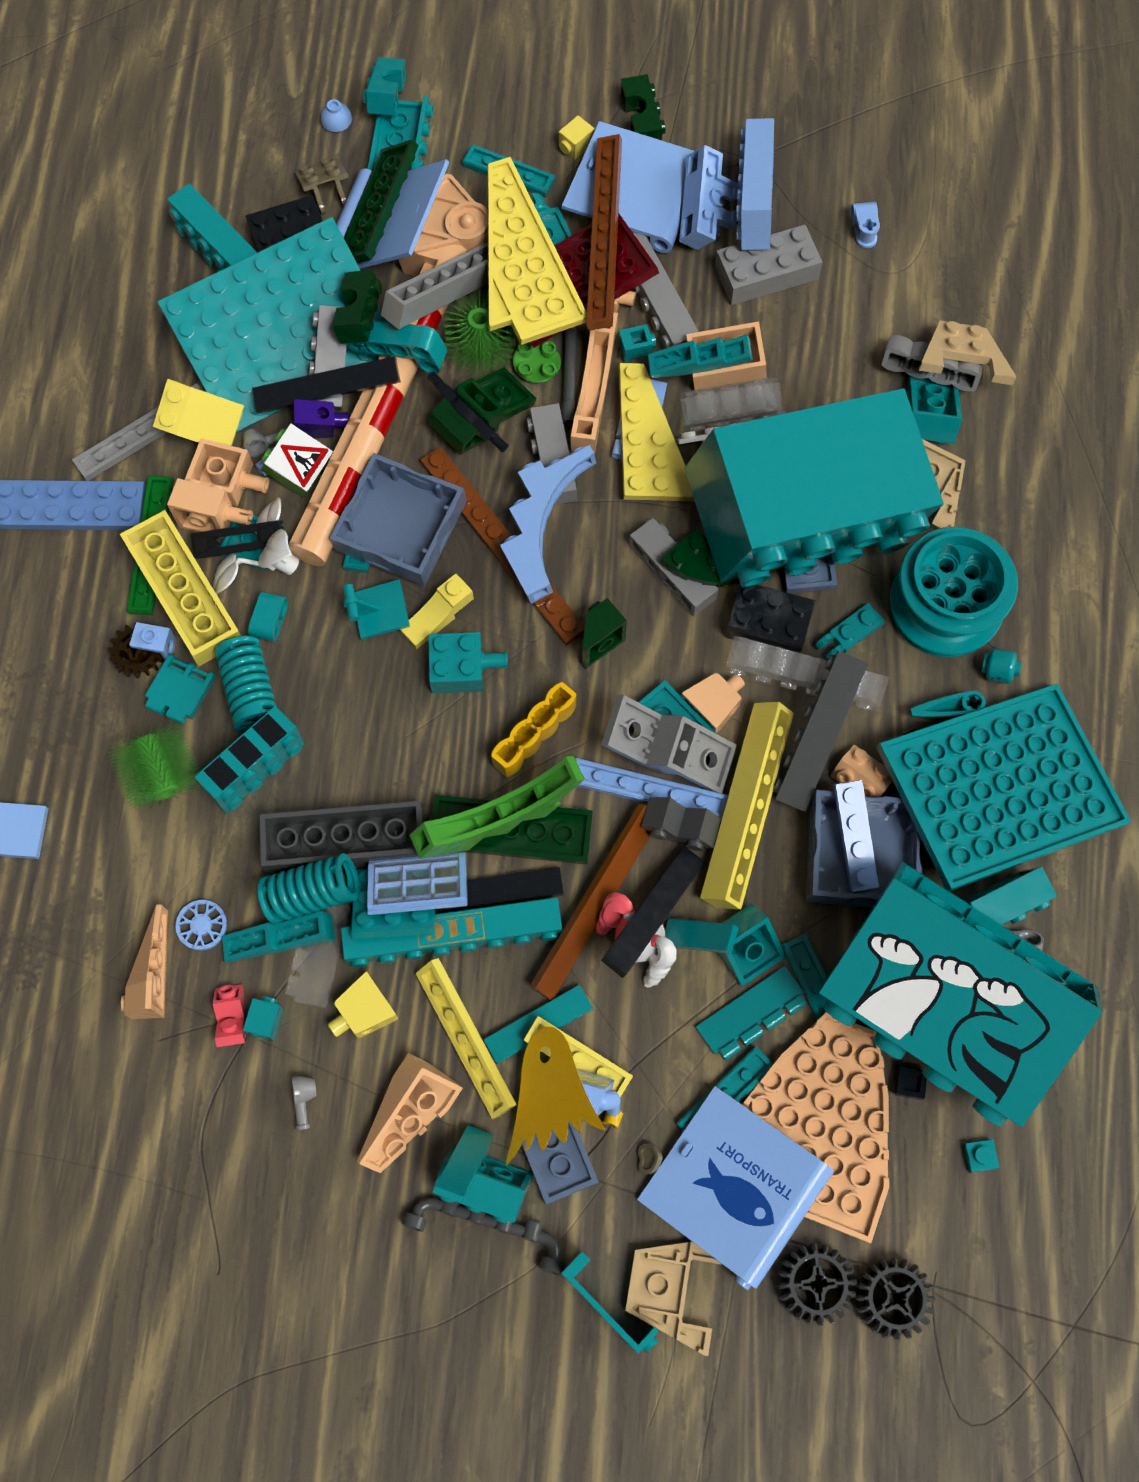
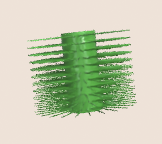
M479 289V308L475 305L473 309L471 305L472 310L467 309L470 312L469 314L464 310L462 311L467 316L460 315L459 313L455 314L463 319L446 318L447 320L458 321L459 324L454 325L453 323L452 325L451 323L449 325L447 323L445 328L455 326L461 329H457V331H452V329L450 331L448 329V332H445L448 337H444L446 340L444 344L450 347L451 345L455 346V344L462 345V347L457 349H447L450 353L451 350L452 352L453 350L454 352L455 350H463L459 354L452 355V358L453 356L455 358V356L468 353L463 358L455 361L456 363L462 359H467L470 355L471 357L468 360L470 361L471 359V364L473 365L474 360L476 364H479L480 361L481 368L482 360L483 366L488 361L491 367V363L488 360L489 357L494 364H499L492 356L499 360L501 358L494 355L493 352L495 354H502L503 357L504 355L507 358L509 356L510 358L511 355L503 354V352L500 353L494 348L505 351L509 350V352L512 350L513 352L514 349H505L498 345L506 344L509 347L511 344L512 347V343H514L512 339L515 338L516 340V336H511L512 332H514L511 328L510 330L507 328V330L496 329L489 331L488 306L486 308L485 303L482 302V308H480ZM455 332L461 334V335H459V336H457V337H455V336L453 337V335L450 336L451 334H453V333H455ZM508 332L509 336L507 335V337H504L499 334ZM503 338H504V339L506 338V340H507V338H508V340L511 339V340H510L509 342H507V343H504V342L500 341V340L503 339ZM451 339H452V340H453V339H454V340H455V339H456V340H457V339H460V340H462V341L457 342V343H452Z
M175 729L169 731L172 735L165 737L167 736L166 731L159 734L160 732L156 734L155 732L153 734L149 732V735L144 736L143 733V736H138L137 740H131L130 742L132 743H115L132 744L121 746L127 747L124 749L129 751L114 754L120 756H117L120 759L115 762L120 760L123 763L122 766L116 769L123 768L122 770L125 771L118 775H125L119 779L127 778L122 782L127 780L131 783L129 785L130 789L123 792L132 791L125 795L134 796L131 802L133 800L137 802L135 798L138 801L141 799L147 800L145 804L149 802L154 803L155 800L157 802L162 800L163 802L164 799H168L169 801L170 797L181 794L178 793L180 791H192L181 790L191 788L184 786L186 785L184 783L192 780L197 781L193 778L197 773H192L193 766H190V763L184 759L191 752L185 753V755L180 752L184 753L183 749L188 746L181 747L186 743H182V745L178 743L177 740L182 737H177L179 736L178 734L175 736L171 733Z

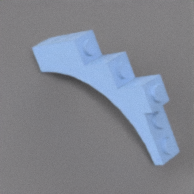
M590 445L575 449L571 455L563 459L552 461L546 468H544L541 461L525 465L518 472L530 498L520 499L509 508L521 534L510 536L500 546L530 604L553 593L543 561V536L546 523L555 502L565 488L578 475L596 464L595 454Z

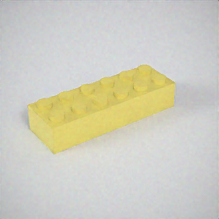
M165 510L120 534L198 667L215 658L214 649L217 645L225 640L241 636Z

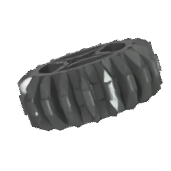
M811 1243L810 1253H808L807 1248L802 1245L799 1247L800 1257L794 1251L789 1253L794 1261L793 1263L787 1260L782 1262L783 1266L789 1270L788 1273L784 1271L778 1272L779 1277L786 1278V1283H778L777 1288L787 1289V1293L782 1294L780 1300L785 1301L790 1298L791 1303L786 1306V1310L790 1312L796 1307L798 1310L795 1313V1319L800 1320L805 1313V1323L808 1325L812 1324L814 1316H816L818 1326L824 1325V1316H826L830 1324L835 1323L834 1312L840 1318L845 1316L844 1311L840 1308L841 1305L848 1309L852 1307V1304L845 1300L846 1296L856 1297V1292L849 1291L848 1285H857V1281L847 1279V1275L854 1273V1269H843L842 1266L848 1262V1259L843 1257L837 1261L836 1258L839 1255V1250L834 1249L830 1255H827L828 1245L823 1244L820 1252H818L816 1243ZM810 1259L811 1267H809L808 1277L804 1280L794 1281L798 1268ZM819 1259L833 1267L838 1279H831L823 1274ZM815 1275L819 1276V1280L831 1283L830 1285L820 1287L819 1293L814 1292L815 1288H811V1286H803L804 1283L815 1281ZM832 1288H839L836 1300L824 1309L823 1302H825L826 1292ZM795 1290H806L809 1292L815 1310L805 1306L797 1297Z
M890 1257L889 1267L884 1258L879 1259L880 1270L876 1265L870 1264L868 1267L873 1275L862 1272L861 1277L867 1281V1284L857 1283L856 1288L864 1290V1295H856L855 1300L864 1301L865 1306L858 1307L857 1311L858 1313L868 1312L869 1315L864 1317L863 1322L864 1324L871 1323L872 1321L875 1322L871 1329L872 1332L877 1333L883 1327V1338L887 1339L892 1330L894 1340L901 1339V1331L906 1339L912 1338L911 1328L916 1333L920 1334L922 1332L919 1321L929 1325L930 1320L924 1316V1313L934 1314L935 1310L932 1307H927V1302H934L936 1298L926 1294V1291L933 1289V1285H923L922 1282L928 1277L927 1274L922 1273L916 1276L919 1266L913 1264L908 1270L907 1259H902L899 1267L896 1257ZM898 1273L906 1277L909 1282L896 1287L884 1275ZM878 1282L879 1288L882 1291V1300L875 1308L873 1290ZM915 1289L917 1306L912 1314L908 1299ZM891 1292H903L900 1294L901 1299H898L901 1301L899 1305H887L890 1303L889 1298H892L889 1296ZM893 1309L900 1316H903L906 1321L901 1324H891L885 1321L881 1315Z

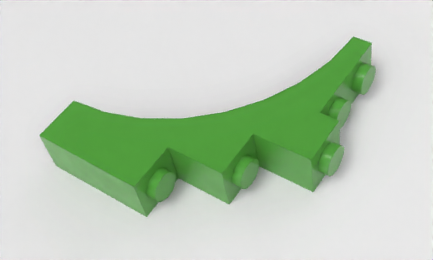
M567 756L537 778L495 800L455 815L423 822L410 834V838L420 859L470 850L485 837L507 834L522 821L546 817L560 806V800L584 781L585 778L575 757Z

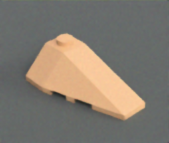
M162 904L156 905L127 981L125 995L121 997V1010L130 1019L164 1018L168 910Z
M408 1053L392 1077L357 1162L381 1173L406 1150V1144L417 1134L421 1136L427 1131L426 1126L437 1116L441 1118L448 1112L463 1087L430 1063Z

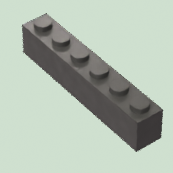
M837 651L836 655L830 654L825 669L829 670L825 680H819L814 694L818 695L814 705L809 704L804 718L808 720L804 729H798L793 743L797 744L794 754L788 753L783 767L787 768L783 778L778 777L773 789V792L777 793L775 800L804 812L806 811L869 663Z

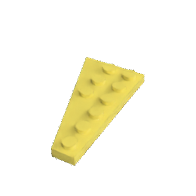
M620 363L619 392L623 500L695 502L684 469L686 466L645 365L639 363Z

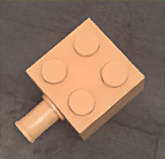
M200 439L185 480L193 479L203 485L222 487L226 490L232 506L238 507L245 488L266 493L269 487L268 477L250 474L253 462L248 450L205 439Z
M177 478L167 504L178 527L195 532L230 528L232 522L250 525L251 522L248 520L252 521L253 511L232 506L226 490L222 487L203 485L193 479L183 480Z

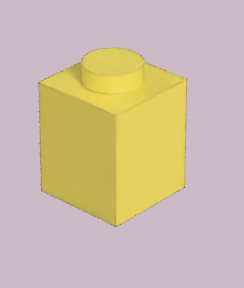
M576 116L559 131V147L564 154H569L576 160L586 151L595 128L580 116Z

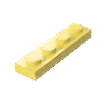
M538 1016L523 1041L529 1043L533 1035L542 1028L556 1027ZM558 1029L565 1036L569 1044L576 1069L614 1079L612 1090L616 1091L621 1097L633 1075ZM544 1046L541 1052L550 1057V1048Z

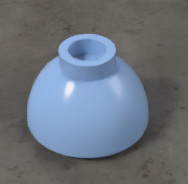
M333 99L328 101L322 109L320 116L321 124L326 130L340 132L350 126L352 115L345 104Z

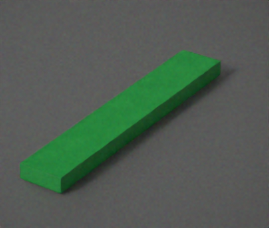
M148 475L141 522L164 510L169 516L170 509L167 504L173 491V477ZM134 560L127 613L153 616L156 595Z

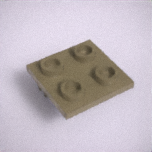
M327 158L321 164L314 166L305 165L299 171H295V175L304 192L313 190L321 214L326 213L317 185L332 180L335 183L341 204L344 207L346 197L340 180L349 177L338 158Z

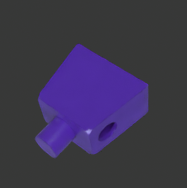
M294 399L293 425L314 439L334 437V427H346L349 421L348 412H334L333 402Z

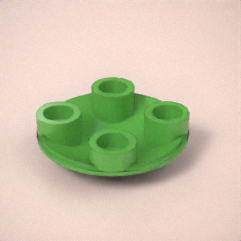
M551 341L543 342L535 348L532 347L530 342L523 345L519 343L513 356V366L517 374L524 380L533 383H543L551 380L556 376L561 365V358L556 350V345Z

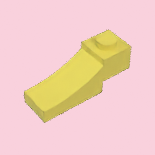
M454 574L439 586L431 599L409 619L410 627L400 629L401 634L417 650L429 640V634H437L455 619L454 614L474 599L473 591L457 574Z

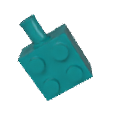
M480 632L429 634V683L432 693L483 691V671L486 668H508L507 652L484 653L482 651Z

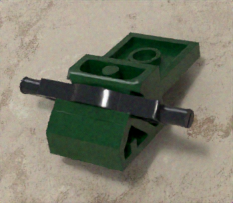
M505 367L477 381L470 378L459 383L455 388L456 392L434 371L427 377L444 396V399L431 412L428 423L460 455L487 440L492 442L501 453L504 452L509 445L497 433L500 423L532 407L537 399Z

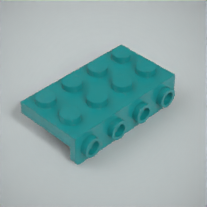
M424 95L422 102L398 100L399 104L395 116L377 114L368 169H373L381 149L411 139L419 146L415 153V160L409 170L424 166L422 156L427 154V141H425V138L430 136V122L428 120L433 118V104L429 102V95Z

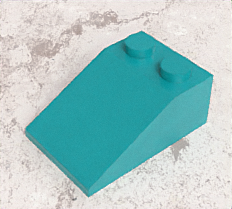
M909 375L907 397L921 438L939 444H955L963 420L959 389L952 384L941 385L931 381L929 378L921 379Z

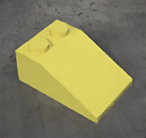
M167 379L153 427L198 443L200 439H205L232 446L245 406L178 381Z

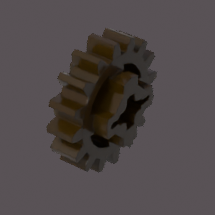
M125 625V632L116 631L118 639H110L114 647L108 648V652L112 655L109 659L115 665L119 673L123 671L126 677H130L133 673L136 678H140L142 672L150 676L149 669L158 670L159 668L156 663L164 662V658L158 652L131 648L129 644L134 628L130 629L128 625ZM122 658H125L126 660H130V661H131V664L126 663L125 661L122 660Z

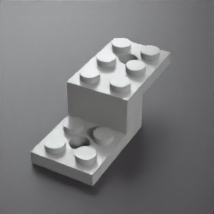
M617 695L601 743L602 746L656 773L679 775L709 791L721 794L737 746L684 716L661 715L625 695ZM631 724L634 727V733L632 736H630L629 734V726ZM707 755L710 758V763L708 766L706 764Z

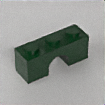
M648 74L622 78L620 95L625 113L631 111L640 112V114L631 115L630 131L662 141V134L666 133L664 120H660L659 117L661 114L660 104L658 101L655 102L654 99L656 96L654 83L650 84Z
M373 269L345 272L341 291L348 306L336 308L332 328L341 344L369 341L370 332L374 328L373 319L375 312L378 311L377 302L379 294L382 293V284L376 278Z

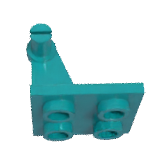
M400 579L354 592L353 584L343 586L345 595L343 604L347 608L349 621H357L361 640L410 627Z

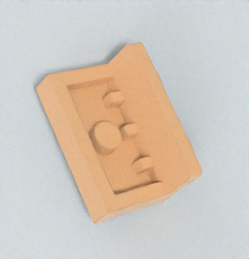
M853 745L844 755L831 774V778L838 783L862 780L864 795L869 798L881 797L893 782L886 766L879 763L856 745Z

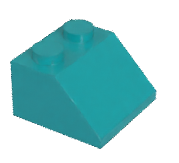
M752 903L723 922L739 927L732 954L718 953V955L741 986H744L786 957L768 916Z

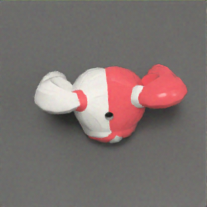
M617 892L607 895L596 923L595 931L598 935H606L612 928H616L614 937L616 940L636 911L633 909L632 902L625 895ZM663 924L635 962L649 961L650 966L643 978L644 986L647 988L658 985L661 979L665 978L676 960V948L673 942L665 937Z

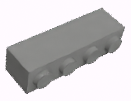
M319 305L318 312H313L312 327H317L316 337H311L310 351L315 352V359L310 361L309 375L345 367L346 344L340 343L332 328L336 308L341 307ZM343 395L319 401L333 402L334 410L340 411Z
M557 403L530 408L531 418H526L528 432H533L534 439H531L532 453L538 455V461H541L544 468H546L552 461L563 459L570 455L560 406ZM575 479L565 488L554 505L577 501Z
M652 518L630 534L629 546L694 617L717 599L719 589L716 586L702 585L703 583L691 579L684 580L659 563L661 558L680 542L674 541L669 536L667 528L662 523L658 524Z

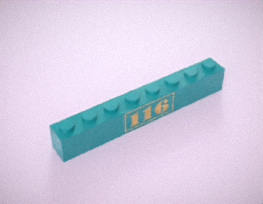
M558 898L436 914V934L353 940L351 934L352 926L342 927L341 933L345 962L347 965H352V968H362L368 966V962L379 961V964L394 963L396 958L406 957V960H418L423 958L422 955L433 953V956L440 957L449 955V951L453 950L469 953L476 951L477 947L487 946L488 949H497L504 947V943L514 942L515 945H526L531 943L532 939L541 938L544 942L554 941L562 933V923Z

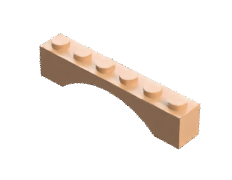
M615 312L613 313V327L590 330L582 388L571 432V451L590 445L594 454L596 451L617 334L618 313Z

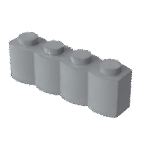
M900 335L889 337L881 364L887 370L893 372L905 371L908 375L915 378H929L937 384H952L963 391H976L982 374V364L943 358L944 368L941 374L919 371L929 343L913 342L909 338Z

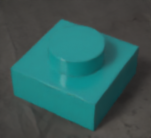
M993 1139L963 1144L969 1173L1000 1168Z

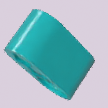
M262 591L249 623V636L275 642L287 612L288 598Z

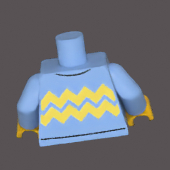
M577 1069L585 1092L596 1114L599 1115L606 1110L602 1123L604 1125H607V1123L618 1129L623 1113L620 1111V1095L612 1090L615 1080Z

